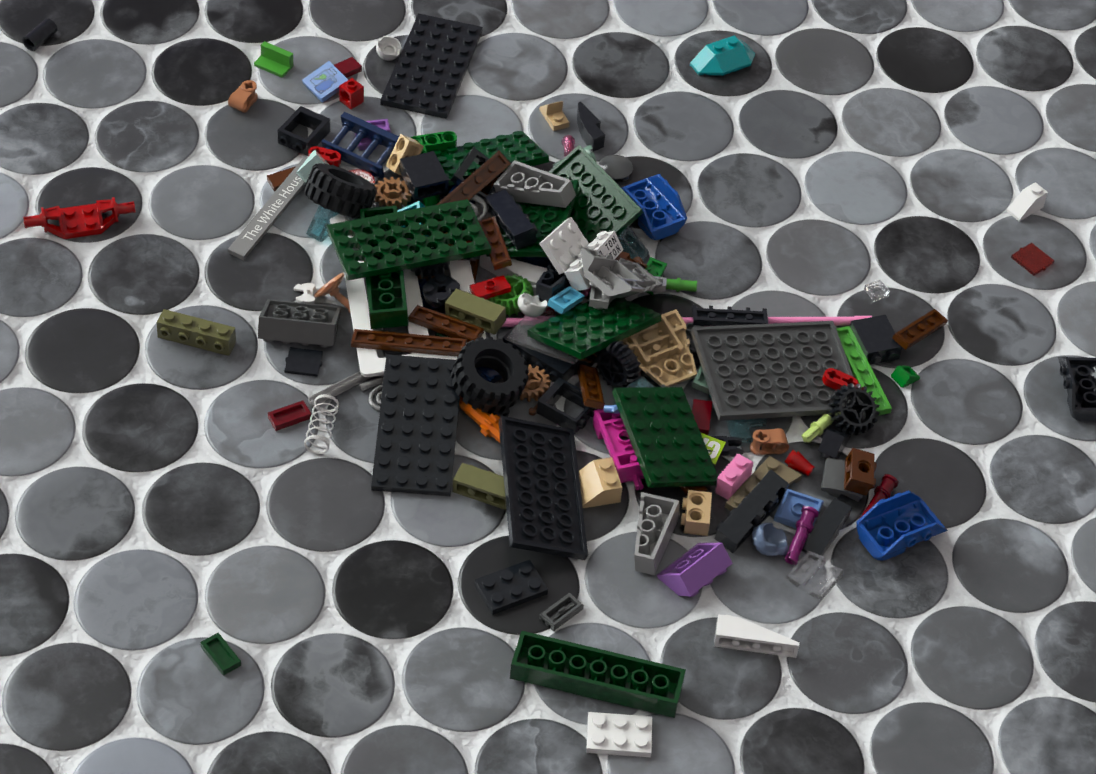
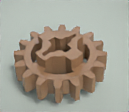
M393 176L390 180L384 178L383 182L379 180L378 185H374L377 190L375 202H379V206H397L401 209L402 205L407 206L408 202H411L412 195L405 181H400V177L396 180Z
M529 364V378L520 396V400L527 398V401L530 402L531 398H534L535 401H538V397H542L550 388L549 374H545L544 369L539 371V366L532 368Z

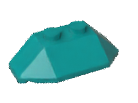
M734 35L707 44L690 62V66L698 75H725L751 66L756 53L747 43Z

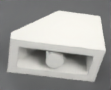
M1035 182L1021 191L1009 206L1007 212L1020 222L1044 207L1048 192Z

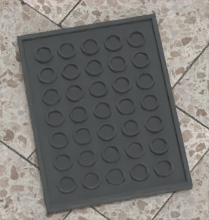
M833 321L692 327L691 329L694 345L719 421L829 415V411L833 408L828 405L833 402L830 398L835 395L834 392L836 390L823 383L822 377L825 370L834 368L853 376ZM847 396L843 400L842 408L846 406Z

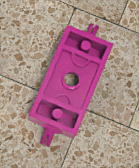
M604 408L603 410H594V430L598 440L604 439L609 454L613 458L620 482L633 481L636 490H639V488L642 490L644 485L641 479H644V475L630 439L622 440L620 438L622 436L629 438L620 413H605Z

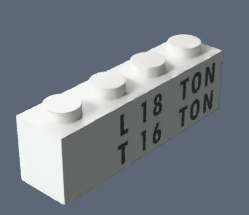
M602 231L598 233L594 241L590 242L587 247L598 250L603 256L610 254L613 256L612 259H616L623 251L615 231ZM580 253L579 257L564 272L571 287L577 291L589 289L591 286L589 284L590 281L584 277Z

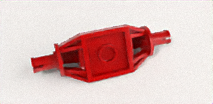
M112 197V200H97L95 204L67 208L55 206L44 209V207H41L40 215L23 217L25 228L42 226L45 233L48 231L63 239L98 235L107 230L114 222H118L120 214L136 213L134 201L117 204L115 197ZM112 210V215L102 220V213ZM47 219L59 220L60 226L49 224Z

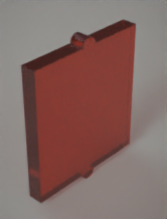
M1033 243L1020 248L1019 251L1011 255L1014 261L1033 276L1042 270L1045 271L1048 266L1054 263L1051 257Z

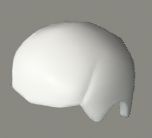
M383 36L380 40H377L376 52L383 60L391 61L401 54L402 46L398 39L392 36Z
M523 293L517 301L520 311L526 316L533 318L540 316L548 307V302L546 300L541 302L539 295L531 296L530 294Z

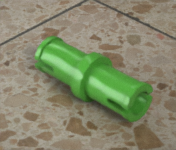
M681 278L667 279L666 289L676 290V292H696L697 281L681 280Z

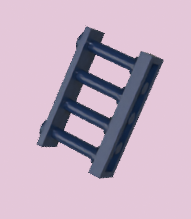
M344 112L340 116L343 128L332 142L323 139L321 141L322 147L339 152L342 161L370 172L374 177L383 179L385 177L383 164L391 155L399 136ZM348 131L356 133V137L346 149L338 146ZM363 138L372 140L361 156L353 153ZM378 145L387 147L376 163L368 160Z

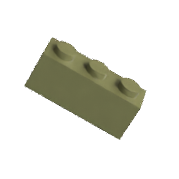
M457 288L445 302L447 316L484 328V331L494 335L506 321V307Z
M462 463L453 479V492L506 510L504 477L491 471Z

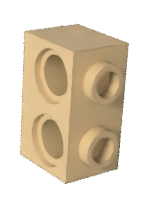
M400 134L386 167L394 173L401 175L400 159L421 154L424 146L415 139Z
M688 490L687 498H683L682 509L685 510V513H682L681 516L684 534L708 536L711 492Z

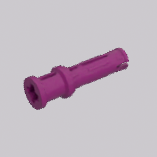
M803 506L800 520L796 522V533L785 557V561L791 565L797 564L805 540L813 530V522L819 515V512L813 507Z

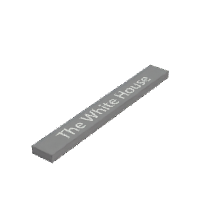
M303 157L228 248L229 254L244 261L306 185L296 172L308 157Z

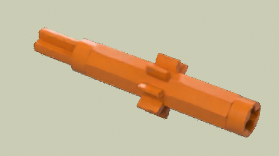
M460 397V408L482 428L480 433L485 437H493L500 443L498 422L500 417L497 414L481 412L482 410L478 408L475 410L471 408L472 405L469 403L465 404L462 401L463 398Z

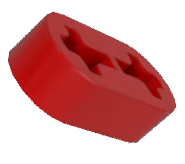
M318 146L309 149L308 157L316 150L329 165L340 166L341 154L339 152Z
M834 368L826 369L822 377L823 383L835 390L850 383H853L854 386L859 384L858 380L853 376Z

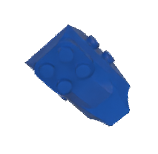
M660 174L622 187L623 191L644 212L637 218V224L649 238L653 240L663 239L679 232L685 224L687 216L680 196Z
M910 490L897 493L888 499L879 500L856 521L861 543L872 557L881 561L905 552L907 547H912L918 542L927 541L933 536L948 531L922 498Z

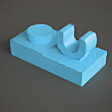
M569 286L551 297L547 305L553 308L554 311L564 314L583 301L585 295Z

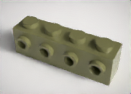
M163 309L156 322L158 338L227 356H230L236 344L235 327L166 309Z

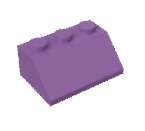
M697 543L657 574V577L678 596L693 597L699 593V589L703 586L711 584L713 578L727 571L726 568L733 563L723 543Z

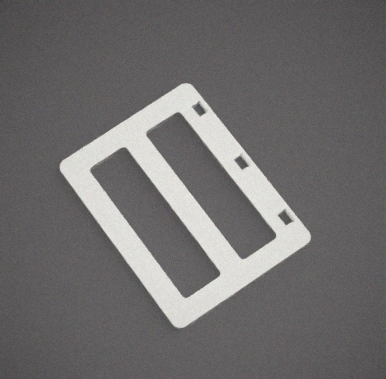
M470 260L450 261L449 270L451 278L460 284V290L472 294L469 286L475 283ZM411 269L403 270L408 316L417 305L423 307L418 278L415 276V271L411 272ZM344 275L353 331L354 329L373 330L370 326L364 278L348 281ZM408 321L409 334L429 336L427 328ZM485 331L484 334L481 336L483 337V339H486ZM356 348L362 376L384 375L386 358H378L376 349ZM421 353L401 355L452 360L457 359V357Z

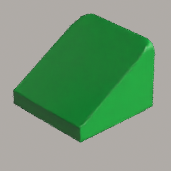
M897 366L891 374V377L902 388L920 379V376L910 366Z

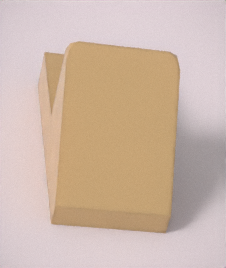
M563 101L539 107V110L553 131L569 127V121L562 111Z

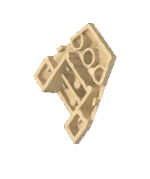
M677 309L662 314L661 322L621 340L625 345L629 344L631 350H634L633 353L635 356H638L637 360L641 363L639 367L660 386L664 384L670 387L694 378L697 375L693 354L690 353V340L687 339L686 323Z

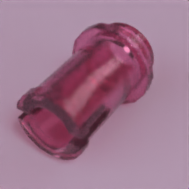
M571 135L564 136L561 144L564 146L565 157L574 150L575 139Z

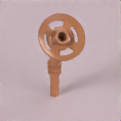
M341 273L321 287L314 296L316 298L330 294V296H334L343 304L350 313L349 301L339 292L340 289L338 288L345 275Z

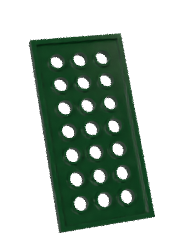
M468 199L327 225V233L348 281L491 254V246Z

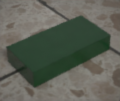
M219 632L200 642L203 651L223 676L241 666V660Z

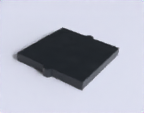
M290 347L288 357L285 358L286 366L284 373L318 377L319 369L322 366L323 351Z

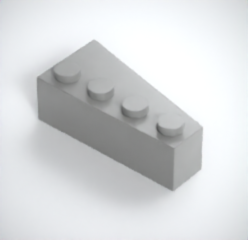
M515 160L493 184L496 192L506 189L509 195L512 194L516 202L566 208L576 196L571 180Z
M641 492L634 554L635 571L655 575L680 517L678 500Z

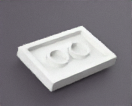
M570 217L539 244L560 275L579 257L582 247L587 248L589 243L573 218Z
M588 712L586 753L651 758L652 716Z

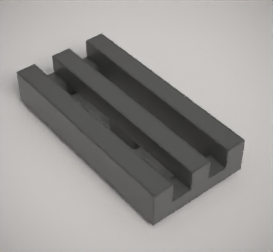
M569 592L542 612L539 619L541 621L544 620L547 626L550 625L551 630L555 631L582 611L584 605ZM570 600L572 601V602L569 603L567 606L562 607L563 605H565V604H566L567 602H569ZM559 608H561V609H560L556 614H554L552 617H550V618L548 617V616H550L552 613H554L555 611H557Z

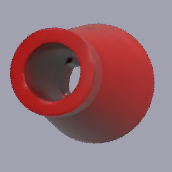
M795 450L791 451L784 462L791 469L807 476L815 468L799 451L796 452Z

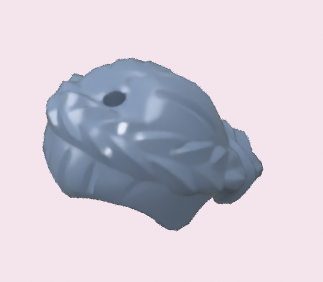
M771 522L759 524L753 529V545L761 554L767 556L787 555V536L783 529H776Z

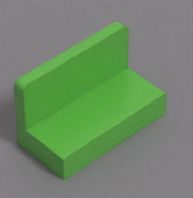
M264 41L261 44V56L254 62V66L279 77H284L294 66L293 53Z

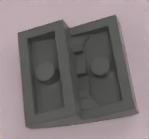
M827 458L820 490L837 498L843 494L859 502L863 495L844 490L845 460Z

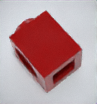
M353 78L339 85V101L352 110L364 102V86Z

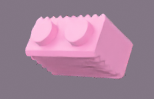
M736 454L734 459L730 461V464L726 466V469L717 477L715 493L729 500L751 476L754 463L746 457Z

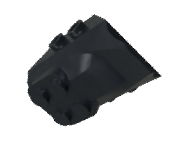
M1058 357L1060 375L1064 378L1063 386L1064 389H1067L1068 393L1067 402L1071 416L1077 421H1096V358Z

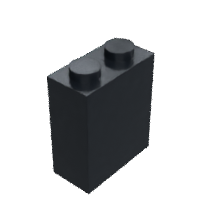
M434 151L400 159V173L414 201L448 193L449 179Z
M886 314L851 321L850 327L870 365L894 361L900 358L902 346L892 339L895 331Z

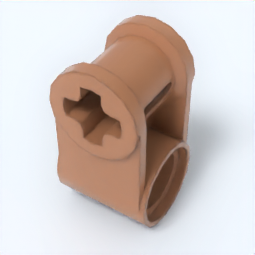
M252 80L244 81L230 95L228 106L246 113L258 99V95L255 92L257 84Z
M759 429L754 431L752 435L753 442L750 444V451L753 454H783L789 449L787 437L783 429Z

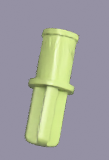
M823 414L819 420L812 422L810 428L801 436L803 441L810 443L817 436L822 435L824 429L833 422L831 421V416Z

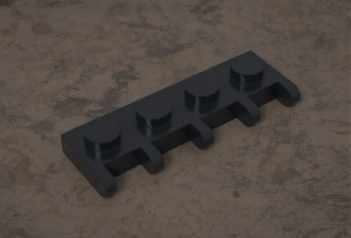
M692 305L693 325L768 324L767 308H763L762 311H750L749 307H746V310H732L730 306L727 309H713V306L709 305L708 309L697 308L696 305Z

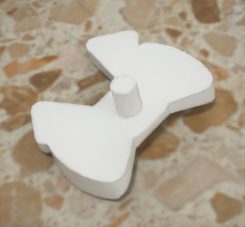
M313 283L297 284L294 287V291H301L304 294L296 297V301L314 304L316 299L313 296V290L316 288V285Z

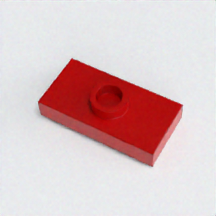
M502 275L469 286V290L472 295L486 300L511 292V286L505 276Z

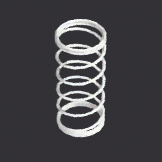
M319 395L314 401L304 446L308 451L315 454H323L329 449V438L332 436L331 430H333V422L336 420L334 415L337 414L339 408L338 400L331 395ZM322 397L333 399L337 407L330 403L317 404V400ZM328 404L333 406L334 409H323L318 405ZM320 412L328 416L333 415L334 420L330 422L327 419H318L315 414ZM318 420L326 424L331 423L332 428L316 427L313 422ZM316 428L320 431H329L330 436L326 438L322 435H314L311 430ZM309 439H319L325 442L326 446L315 445ZM308 440L316 447L327 448L323 451H315L310 449L306 442Z

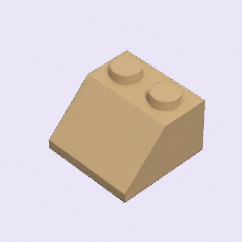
M612 457L593 460L579 470L583 508L621 502L622 485Z

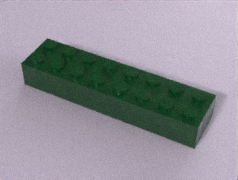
M397 206L360 209L361 218L397 212ZM403 270L366 277L371 329L409 326Z
M521 630L511 663L510 679L675 718L686 669Z

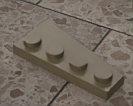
M769 456L729 498L725 508L730 511L737 508L744 497L755 488L770 469L787 481L789 485L799 482L802 475Z

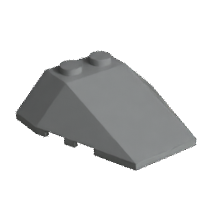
M583 247L581 249L584 277L590 281L589 284L591 286L599 288L602 291V295L609 299L612 297L623 298L659 288L663 284L638 263L622 258L618 261L612 259V255L607 254L603 256L595 249Z

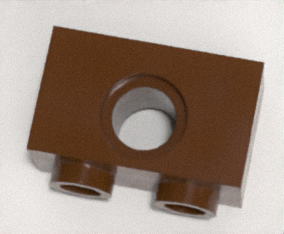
M852 448L845 459L844 490L866 496L870 489L875 487L876 478H874V472L877 463L874 462L875 454Z

